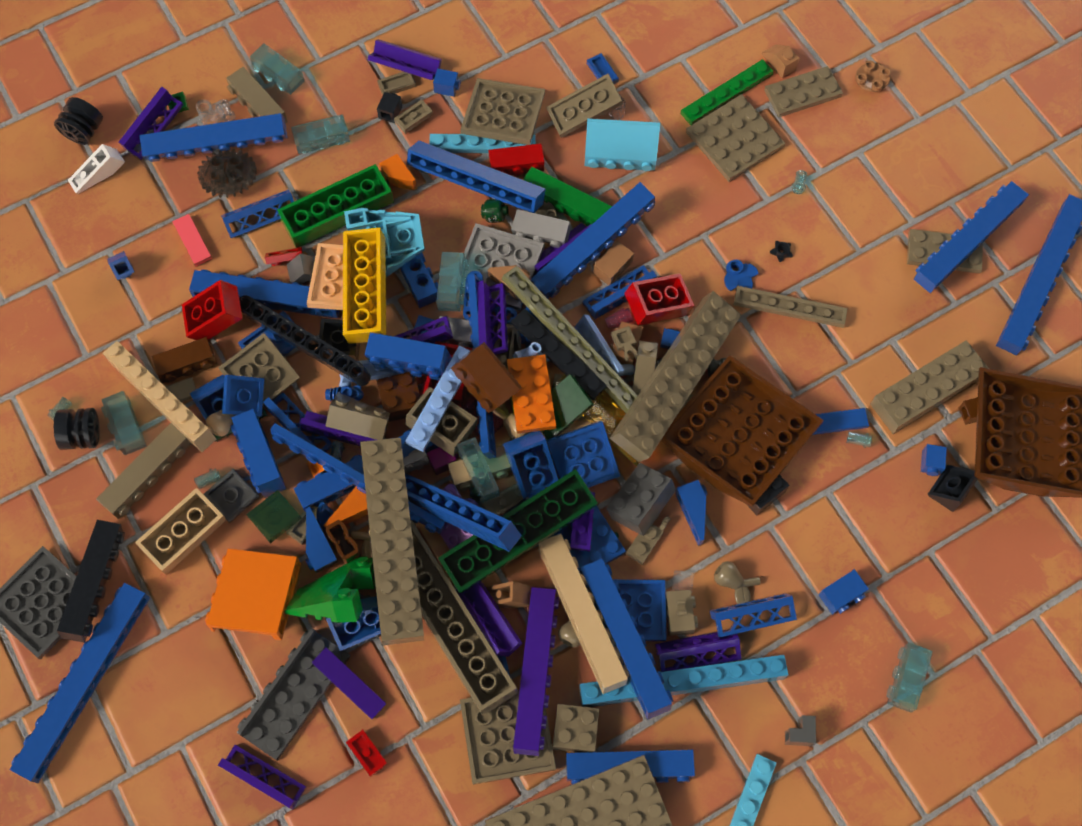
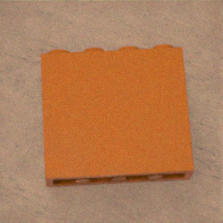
M227 549V553L222 559L223 567L221 574L217 576L216 591L211 597L212 605L210 612L206 614V625L213 632H215L216 628L266 634L271 635L275 640H282L289 616L285 614L284 610L294 596L302 565L299 559L295 556Z

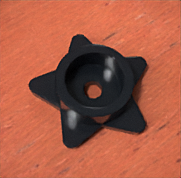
M775 241V248L770 251V254L777 256L779 262H782L784 258H792L793 254L790 252L791 243Z

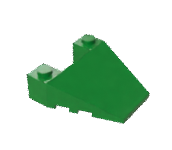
M360 557L299 588L284 610L285 614L299 617L314 615L318 620L327 617L331 618V622L336 623L357 622L363 611L358 590L375 589L376 587L373 558Z

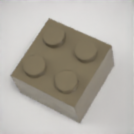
M557 704L553 750L577 753L595 752L599 709Z

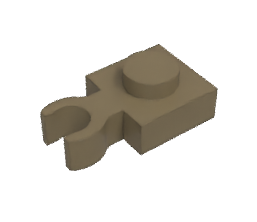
M627 326L611 332L617 350H624L625 360L629 361L628 353L634 354V357L637 358V351L632 347L636 345V340L630 327Z

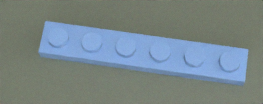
M461 346L457 348L409 433L405 444L424 452L462 383L456 377L451 367L470 350Z

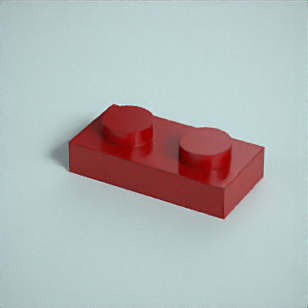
M298 247L266 253V265L277 266L281 265L284 261L290 262L297 255L303 254V249Z
M363 729L346 742L370 777L388 764Z

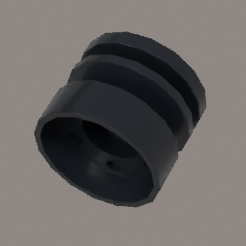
M71 97L63 107L64 112H61L54 121V126L69 140L86 145L94 135L93 130L98 129L103 116L97 108L85 100Z
M81 408L77 412L74 409L57 410L53 427L55 442L60 450L76 449L77 446L81 449L97 447L100 437L98 415L94 408Z

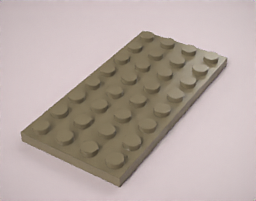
M644 755L485 820L486 826H672Z

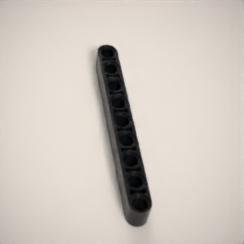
M243 295L239 298L241 312L248 319L359 386L369 383L371 375L360 362L250 296Z

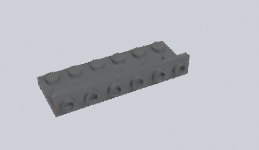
M313 628L302 635L300 645L297 649L294 648L288 655L289 660L285 666H280L275 674L277 677L272 683L267 684L263 690L264 695L262 698L254 702L250 709L252 712L247 718H243L238 725L239 730L237 733L276 761L281 757L332 684L311 662L326 647L344 664L351 657L349 653L344 650L340 651L337 645L317 633Z

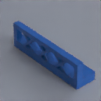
M285 190L221 215L230 238L279 220L280 217L277 209L281 208L282 203L288 200L291 203L295 202L290 190ZM267 208L276 210L272 218H267L263 214ZM254 214L259 217L256 224L246 223L249 215ZM234 221L242 223L240 230L232 233L229 223Z
M643 265L586 298L582 303L595 320L627 301L624 293L632 282L657 278V275L654 271L648 272ZM640 273H643V274H644V276H642L641 278L635 280V277H636L638 274H640ZM629 283V285L620 289L621 284ZM607 292H615L612 295L605 298V294ZM594 300H595V301H600V302L594 304L593 306H590V304H589L590 302H592V301H594Z
M283 392L273 401L269 397L263 401L266 409L286 430L314 445L315 440H323L326 445L320 450L324 452L333 447L332 442L327 437L315 436V434L306 436L301 431L300 421L305 415ZM283 399L288 403L287 410H281L277 406ZM290 414H298L300 416L299 423H293L289 419Z
M787 593L710 610L711 619L716 622L718 637L797 620L793 596ZM788 605L790 616H780L778 612L781 607ZM768 610L773 613L768 621L763 622L759 619L762 611ZM748 614L753 617L748 626H743L739 623L743 615ZM730 619L734 622L730 630L723 631L721 620Z

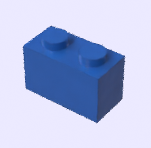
M854 569L823 589L818 595L832 615L836 612L841 614L850 608L848 604L855 601V603L863 600L869 588Z

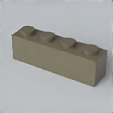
M244 67L226 78L228 82L227 88L230 93L237 95L242 106L246 105L248 112L253 118L281 113L285 117V122H288L284 110Z

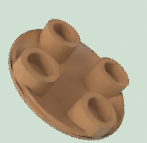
M869 60L857 70L856 82L866 91L878 92L889 85L891 71L889 68Z

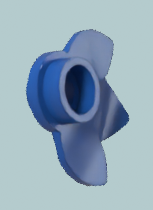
M735 259L728 262L726 266L727 274L724 277V283L729 291L734 290L737 286L752 289L753 282L751 277L758 275L759 272L752 264H743L740 260Z

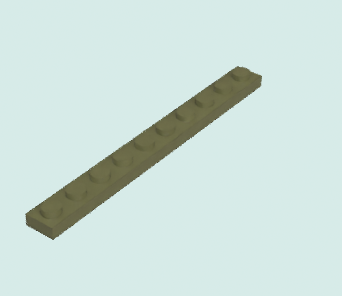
M517 266L504 274L502 280L564 346L607 385L605 391L627 413L637 398L634 391Z

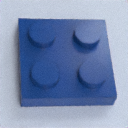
M225 375L222 414L239 415L254 409L257 417H262L264 378Z

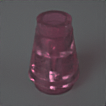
M622 308L605 318L608 329L620 327L621 321L626 323L634 322L629 308Z

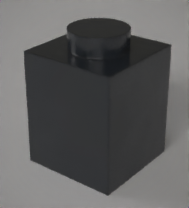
M384 92L377 107L378 118L395 123L394 118L399 115L402 109L401 96L395 93Z

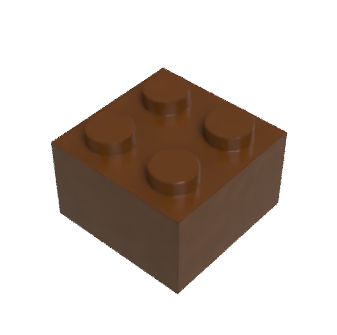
M410 372L376 379L383 409L390 413L389 422L406 418L408 412L420 399L415 376L411 375Z

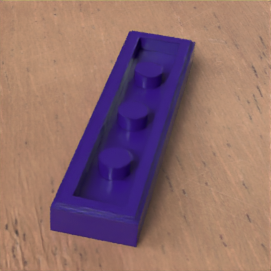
M327 647L311 662L371 720L386 705L376 693Z

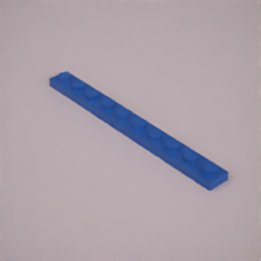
M475 274L467 275L468 283H466V289L469 293L467 303L471 317H469V324L472 328L470 340L474 349L479 346L477 282L481 280ZM478 402L476 406V412L479 416L477 428L481 438L479 449L487 458H496L493 412L488 413Z
M274 423L270 429L274 441L279 444L284 443L288 445L289 449L294 453L305 455L306 459L311 463L322 465L323 469L328 473H336L342 481L348 484L350 482L353 483L359 491L366 494L364 475ZM408 501L410 520L414 523L419 522L425 525V529L431 533L441 534L445 522Z

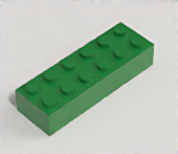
M374 164L277 209L293 244L298 248L345 226L344 211L359 208L377 211L394 203L390 187L377 165Z

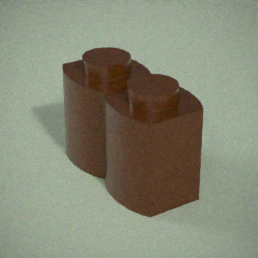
M337 520L326 526L327 535L345 564L361 557L356 542L350 537L342 521Z

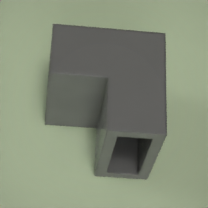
M299 254L287 264L290 284L295 282L302 285L306 281L311 282L315 262L314 256Z
M802 715L798 719V728H789L785 731V745H814L816 743V716Z

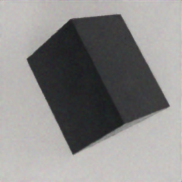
M947 465L928 492V496L954 512L978 478L975 477V470Z

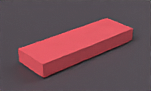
M189 214L172 221L195 267L212 259Z

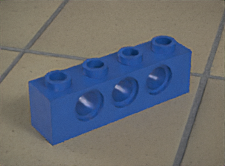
M422 252L400 267L419 308L438 301L439 292H441L438 283H434L432 280L433 274L430 267L426 268L424 264L426 260ZM414 268H419L417 271H412ZM421 283H427L425 286L419 285Z

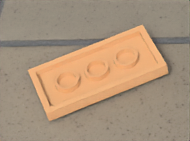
M318 243L307 298V308L343 310V245Z

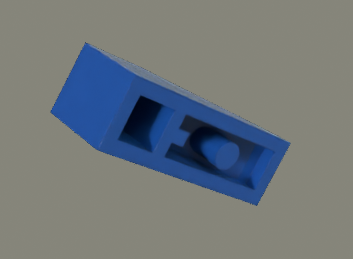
M699 480L677 487L675 495L698 546H701L705 536L707 491L705 486L701 485Z
M308 507L306 508V554L308 558L305 561L310 570L314 569L318 573L338 561L311 508Z

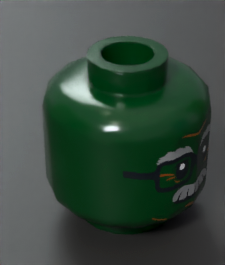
M488 199L481 205V216L488 223L503 222L509 214L508 205L497 199Z

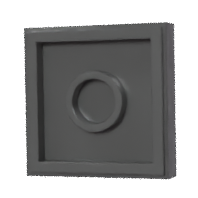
M234 469L229 471L203 494L224 515L229 523L259 498V495Z

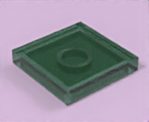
M278 490L246 514L270 544L302 519Z

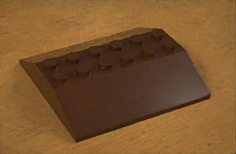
M729 355L677 414L661 441L689 469L716 489L753 507L824 420Z
M980 367L978 377L975 477L1009 491L1042 497L1082 498V386Z

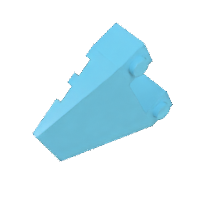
M368 208L344 211L348 231L381 228L385 236L386 277L425 250L419 214L386 212L385 210L375 211Z

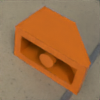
M398 154L379 163L380 172L389 186L413 191L417 189L415 178Z

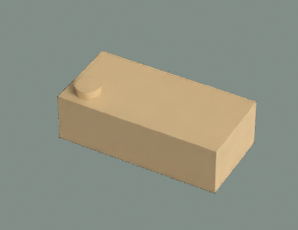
M195 488L135 543L167 575L220 527L226 519Z

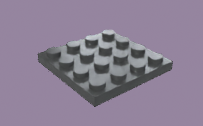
M44 546L0 588V623L40 660L61 639L57 629L76 579V575Z

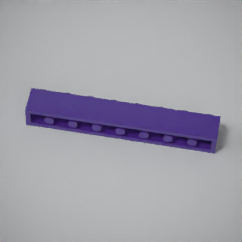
M531 588L513 744L514 754L539 756L540 750H544L545 737H541L542 729H546L547 716L543 715L544 708H548L549 695H546V687L550 688L551 675H548V668L553 667V655H550V649L555 647L556 637L552 635V630L557 628L558 616H554V611L559 609L560 597L556 596V589Z

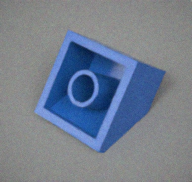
M223 374L190 393L205 420L209 415L222 410L225 378Z

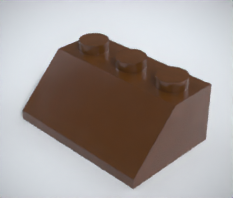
M485 342L465 354L451 367L456 377L462 381L468 391L473 394L481 407L488 413L501 406L522 388Z

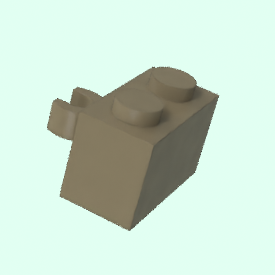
M691 590L666 591L669 636L693 634L695 628H698L697 615L694 616L693 608L696 607L695 596H691Z

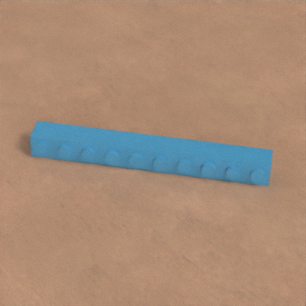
M785 655L666 671L661 672L664 679L663 686L665 690H669L673 696L784 680L788 676ZM629 679L625 686L605 694L602 693L597 681L582 683L579 686L582 707L590 708L638 701Z

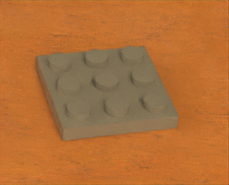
M265 333L261 334L218 367L224 376L235 375L264 378L263 401L268 397L273 400L300 379Z

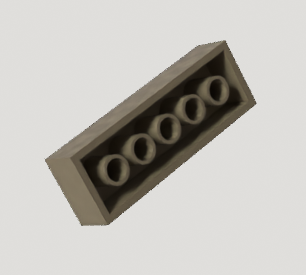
M966 340L877 394L870 405L891 433L894 434L977 383L979 368L988 367Z

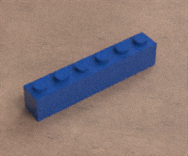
M693 750L566 753L567 781H571V784H574L644 755L652 776L656 779V783H667L669 779H677V782H690V778L695 776Z

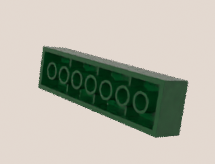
M575 469L502 516L511 521L522 535L510 552L473 535L438 559L459 593H463L599 504Z

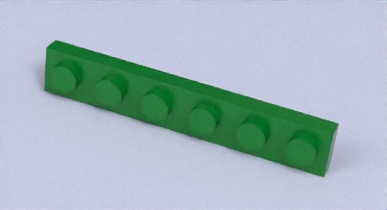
M762 59L683 108L680 114L690 125H693L773 75V70Z

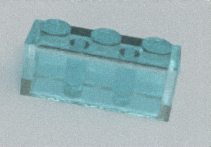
M262 44L249 56L252 68L257 73H262L269 82L273 81L281 91H286L291 95L304 82L302 71L266 44Z
M343 114L291 127L298 154L350 142Z
M442 252L436 300L439 311L461 312V305H464L465 298L463 288H466L467 279L465 271H468L469 260H466L464 253Z
M121 391L101 399L104 405L101 407L105 418L108 417L110 422L107 423L108 429L116 438L113 440L116 450H121L124 455H128L147 447L130 399L126 393Z
M474 437L457 444L458 453L481 504L500 496L497 483L476 438Z
M907 643L904 647L900 648L897 656L900 661L892 673L894 682L893 685L889 686L886 697L889 698L887 704L908 712H913L917 709L933 651L912 643Z

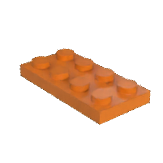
M545 354L507 359L508 371L522 387L512 396L517 434L556 429Z

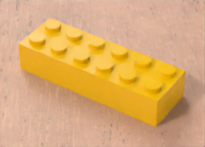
M381 228L343 231V336L349 344L368 342L370 332L386 335L385 236Z

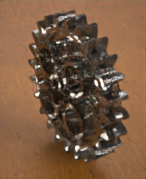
M235 148L231 152L229 150L225 152L219 150V154L212 152L213 156H206L207 161H201L203 166H198V180L202 189H205L206 193L211 192L212 196L218 193L219 198L223 194L227 198L230 194H233L235 197L236 192L243 194L242 189L248 190V185H253L252 180H256L255 174H257V170L252 157H249L248 153L243 154L242 150L236 152Z

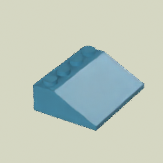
M587 118L584 166L590 168L604 167L608 169L620 168L655 171L660 123Z

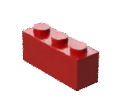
M541 143L488 150L490 168L508 175L519 176L528 173L531 167L544 171V156Z

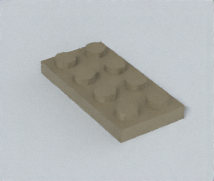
M829 66L767 85L764 89L778 118L840 98L843 94Z
M606 74L546 108L562 138L586 125L587 118L597 119L623 105V102L609 74Z
M910 229L908 232L907 264L920 266L922 263L926 264L928 257L934 251L936 253L940 251L939 247L944 241L947 240L949 242L952 239V234ZM983 243L955 270L980 274L982 271Z

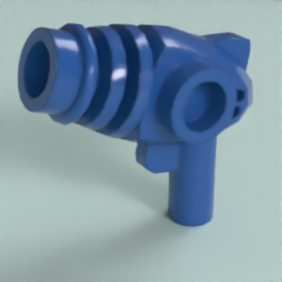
M359 385L339 386L326 389L325 391L326 400L331 402L337 392L356 400H361L364 396Z

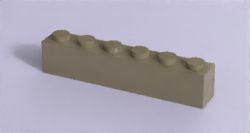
M170 423L96 500L117 519L126 515L130 507L143 497L144 492L149 487L157 483L158 478L171 468L172 463L177 458L179 459L184 455L186 449L192 443Z

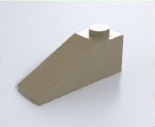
M639 340L632 388L637 396L655 370L658 343Z

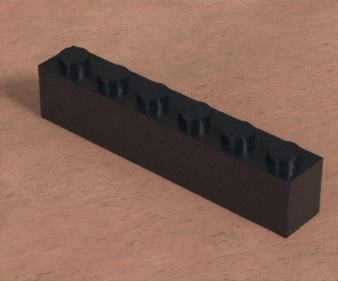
M97 519L57 629L60 638L85 643L87 636L90 637L93 630V618L97 617L100 606L98 604L100 598L103 599L106 593V581L110 580L112 576L111 567L113 561L116 562L119 555V550L117 549L125 538V532H123L121 524Z

